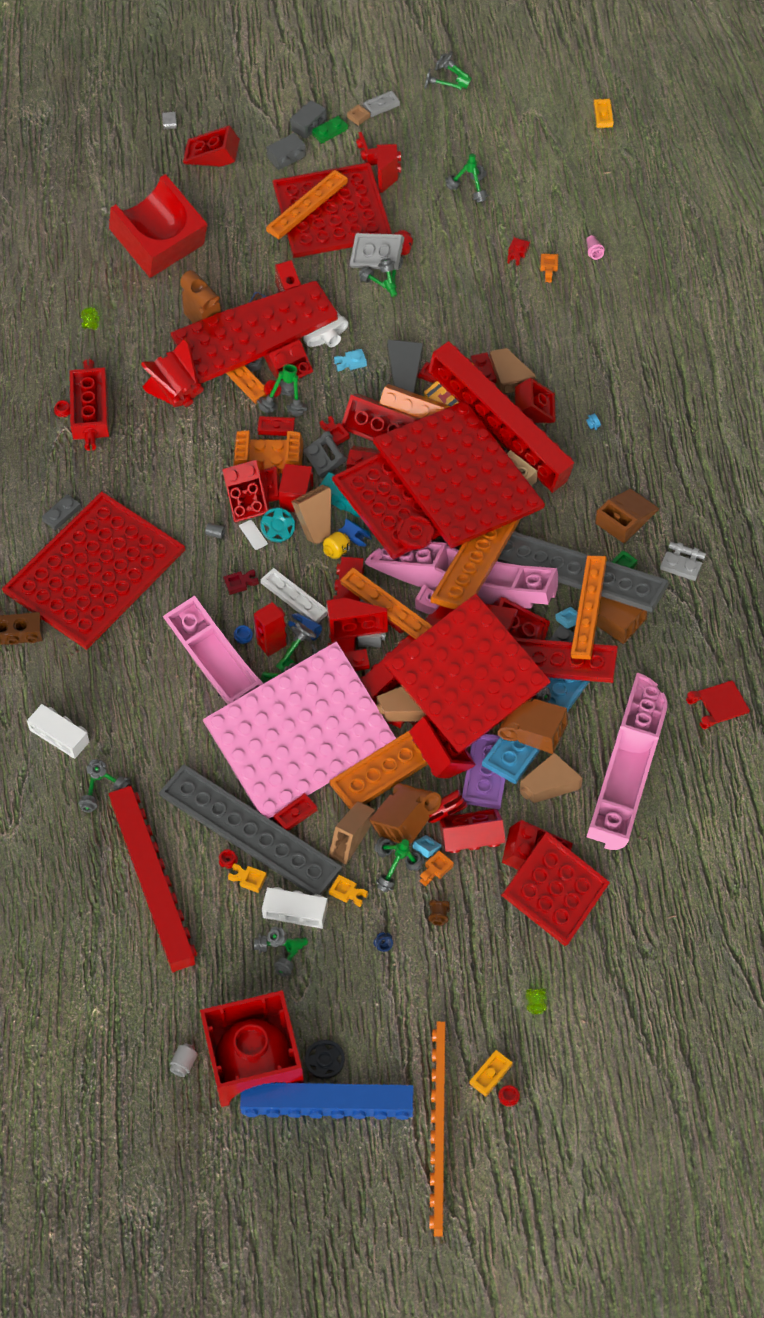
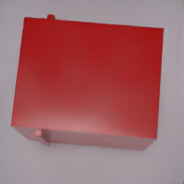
M294 464L284 465L279 487L280 508L296 513L291 501L313 490L312 467Z

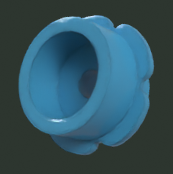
M595 413L592 415L588 414L586 422L589 428L597 430L601 426Z

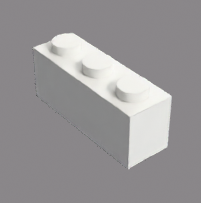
M41 704L27 720L30 731L74 759L89 743L88 732L85 728L74 725L68 717L60 716L52 707L47 708Z
M267 887L262 914L263 918L323 929L328 901L327 898L318 894L312 896L301 891L290 892L279 887Z

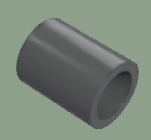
M208 523L205 534L223 539L225 526Z

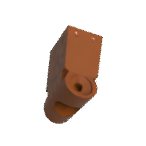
M190 270L184 273L181 277L180 285L184 289L182 292L184 314L189 320L195 323L220 313L219 296L195 271Z
M601 596L596 626L622 644H625L646 621L647 611Z
M530 699L503 720L498 730V736L507 741L518 740L522 744L553 754L568 725L567 708L537 699Z
M398 783L394 787L393 795L388 796L369 820L380 838L384 837L396 843L406 839L409 841L410 846L429 820V815L439 809L441 796L436 792Z

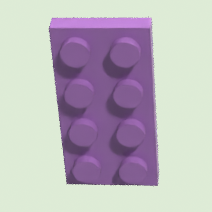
M485 734L471 745L470 756L476 765L467 770L462 793L464 801L468 805L501 809L506 779L482 766V761L500 738L498 735Z

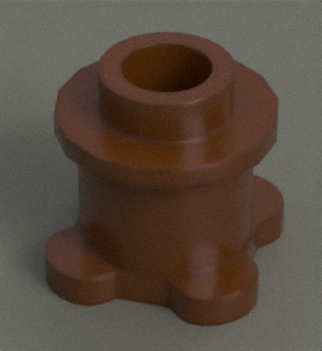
M430 900L431 914L428 916V920L436 926L444 925L449 920L447 912L450 911V902Z

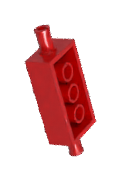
M87 359L83 361V369L70 370V427L73 440L85 439V449L90 451V445H92V451L96 449V438L109 437L108 380L105 367L94 368V361L89 359V365H87Z

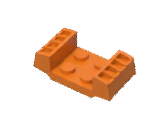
M237 431L233 466L258 460L263 462L264 469L277 466L279 473H282L285 464L302 465L303 438L300 432L287 431V440L250 439V431Z

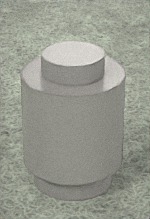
M187 1043L178 1046L170 1062V1071L172 1073L185 1077L186 1073L190 1072L198 1055L195 1047Z

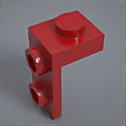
M358 132L356 144L357 148L361 149L362 160H365L366 163L370 162L371 166L376 165L377 147L368 149L362 132Z

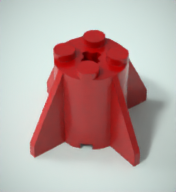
M183 339L173 351L166 353L168 356L165 358L160 356L154 362L143 361L141 363L143 368L151 375L142 386L145 392L174 407L190 406L193 403V399L204 391V388L197 379L190 344L186 339Z

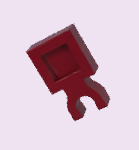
M250 570L244 575L240 571L223 576L229 595L247 590L248 585H259L258 578L251 579V577L256 576L255 570Z

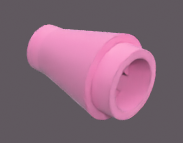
M595 236L587 237L589 257L594 260L602 258L605 251L604 247Z

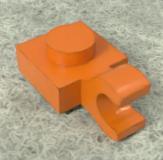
M541 254L540 271H545V282L552 283V272L558 271V254Z
M438 851L425 863L427 870L420 875L422 878L420 882L426 887L434 876L441 879L454 867V862L441 851Z

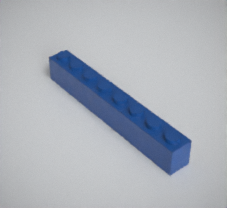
M266 1083L242 1091L240 1108L241 1114H245L247 1117L267 1115L268 1117L275 1118L279 1117V1115H288L291 1118H299L301 1115L311 1118L331 1116L335 1119H341L344 1116H352L355 1119H364L365 1117H374L375 1119L396 1117L399 1120H406L408 1117H413V1085Z

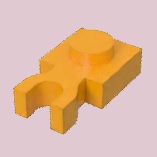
M234 863L233 870L238 873L236 875L229 873L228 880L240 881V887L259 893L267 873L250 866L243 870L240 865Z
M338 875L329 890V895L346 903L351 899L355 905L361 907L362 900L357 897L363 896L366 898L368 891L356 889L357 883Z

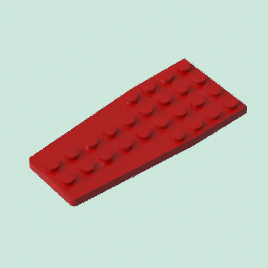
M312 281L217 313L175 330L170 335L176 347L183 339L189 342L197 379L201 384L245 366L265 356L268 352L336 321L338 313L318 282Z

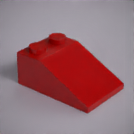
M230 125L190 138L187 141L183 163L218 167L230 165L236 160L240 139Z
M500 597L492 604L518 610L509 631L514 638L545 640L550 624L549 620L504 597Z
M349 598L326 600L331 640L388 632L387 608Z

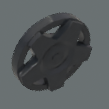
M319 1040L313 1043L305 1054L306 1067L316 1078H332L338 1075L344 1067V1052L334 1041ZM325 1045H331L333 1048L327 1049ZM316 1048V1054L310 1055L311 1051ZM340 1055H341V1063H339V1062L336 1060ZM310 1066L316 1067V1071H314Z

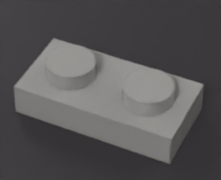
M392 91L363 102V107L370 112L371 117L400 105V100Z

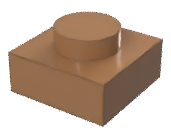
M358 104L347 112V118L359 126L370 118V112Z

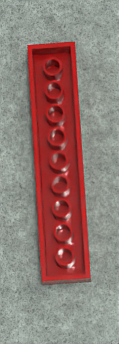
M449 341L433 352L428 372L459 403L466 401L490 433L509 451L511 450L536 469L537 479L553 493L568 481L574 466L572 458L566 455L559 445L553 442L543 430H540L534 421L522 412L520 407L514 405L509 400V397L497 388L494 382L490 381L480 369H477L472 364L469 358L465 357Z

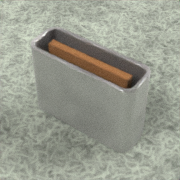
M162 113L164 129L177 128L176 113Z

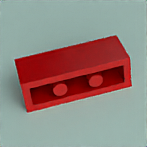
M273 602L254 613L257 644L268 657L287 646L285 613L281 607H277Z

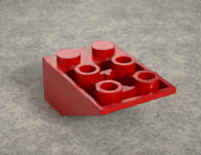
M254 460L222 469L234 523L264 515L269 510L267 478L263 462Z
M523 820L512 825L509 828L502 863L519 870L540 838L547 831ZM549 833L571 851L573 843Z

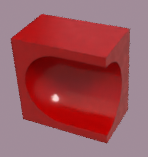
M165 174L160 177L157 186L151 194L136 206L126 210H121L117 204L110 208L109 229L149 278L203 246L207 223Z
M283 990L200 1010L221 1107L229 1106L234 1096L254 1086L273 1082L304 1083L302 1066Z

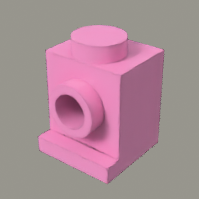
M426 585L422 586L415 599V609L431 614L438 609L439 605L431 603V596L434 591L428 589Z

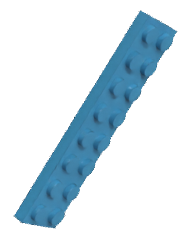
M548 678L551 681L546 686L550 689L551 693L548 703L565 707L568 712L590 681ZM500 737L482 761V766L516 784L540 750L522 744L518 740L507 741Z

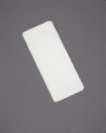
M252 520L239 525L255 550L268 545Z

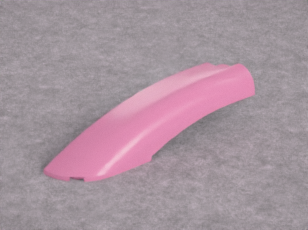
M431 542L423 549L412 550L393 560L384 548L382 550L378 548L369 555L365 564L421 588L423 585H426L428 589L435 591L459 550L451 549L447 546V543ZM496 561L477 595L485 604L490 605L500 597H504L528 609H531L534 603L548 605L550 599L555 598L557 593L558 571L557 568L522 566Z
M195 596L163 616L187 652L227 705L263 685V682L232 647Z
M640 673L636 674L587 834V838L606 843L604 848L609 850L621 849L629 841L667 711V699L664 692L661 693L657 688L658 684L652 679Z

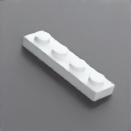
M273 568L261 579L262 585L301 615L317 623L327 616V608Z

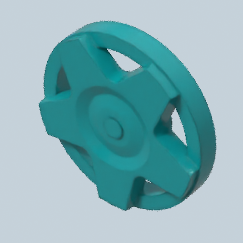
M273 508L263 515L260 527L263 535L268 540L280 543L292 536L295 530V521L288 511L282 508ZM274 512L273 517L267 516L268 514ZM264 524L269 528L267 532L265 531ZM276 535H279L282 539H276L274 537Z

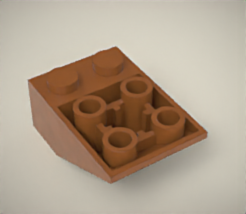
M630 488L609 499L597 510L595 524L625 544L659 508Z

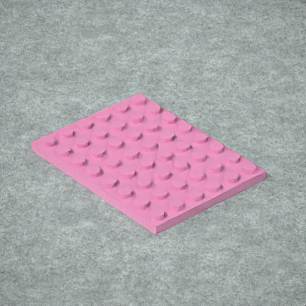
M337 641L203 719L204 724L255 808L268 819L272 818L273 815L304 793L307 796L330 783L329 781L396 739Z

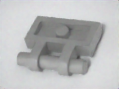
M670 542L669 549L675 550V552H666L660 570L696 581L702 567V562L696 560L697 558L704 560L706 553L701 552L700 549L695 547L694 549L686 547L680 542L678 544ZM681 553L690 555L691 557H690V558H687V557L681 556Z

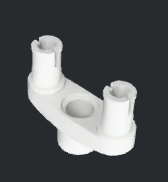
M338 313L336 321L304 336V342L309 347H316L324 343L328 347H335L341 340L340 334L347 329L349 322Z

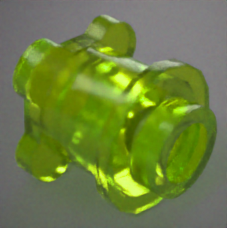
M92 307L84 308L81 311V318L83 319L81 323L82 328L96 330L100 321L97 310Z
M527 989V1011L533 1015L542 1014L543 1011L547 1010V1004H545L546 989Z

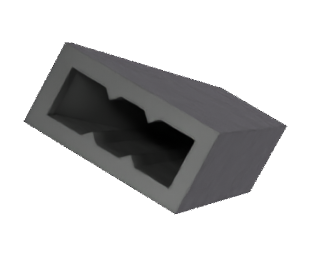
M388 339V358L393 386L416 393L418 374L423 356V343Z

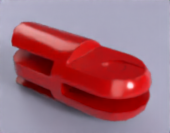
M458 789L441 798L439 809L429 815V823H435L445 817L448 818L468 807Z

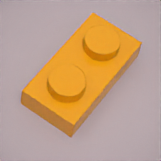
M594 99L596 127H613L610 99Z
M495 1050L472 1077L469 1084L487 1097L512 1067L513 1062Z

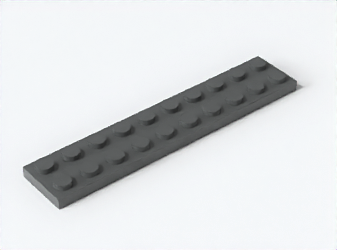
M513 532L497 561L522 566L557 568L559 583L581 590L586 559L590 555ZM607 561L601 596L653 612L669 584L666 579Z
M185 764L181 766L159 792L160 797L312 896L314 894L323 895L343 870L341 865Z

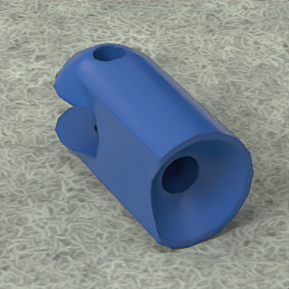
M346 519L344 527L338 530V532L346 534L350 541L360 547L367 546L362 541L364 537L371 540V534L349 519Z
M299 613L292 614L295 620L314 632L317 637H312L311 639L315 641L322 631V625ZM288 621V626L290 629L292 626L297 627L295 625L296 623Z

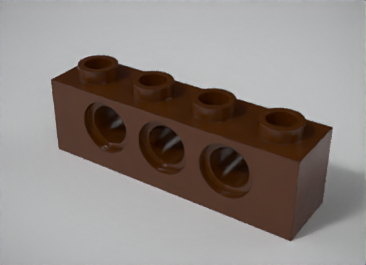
M40 612L0 615V645L43 641V625Z

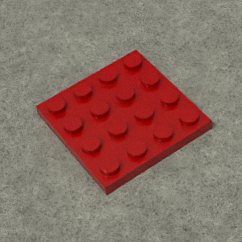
M545 832L501 896L562 945L566 946L610 882L552 835Z

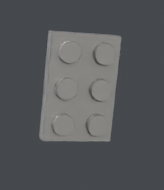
M356 233L349 266L352 268H366L369 266L371 269H380L378 264L381 263V260L391 258V261H395L394 270H398L404 236Z

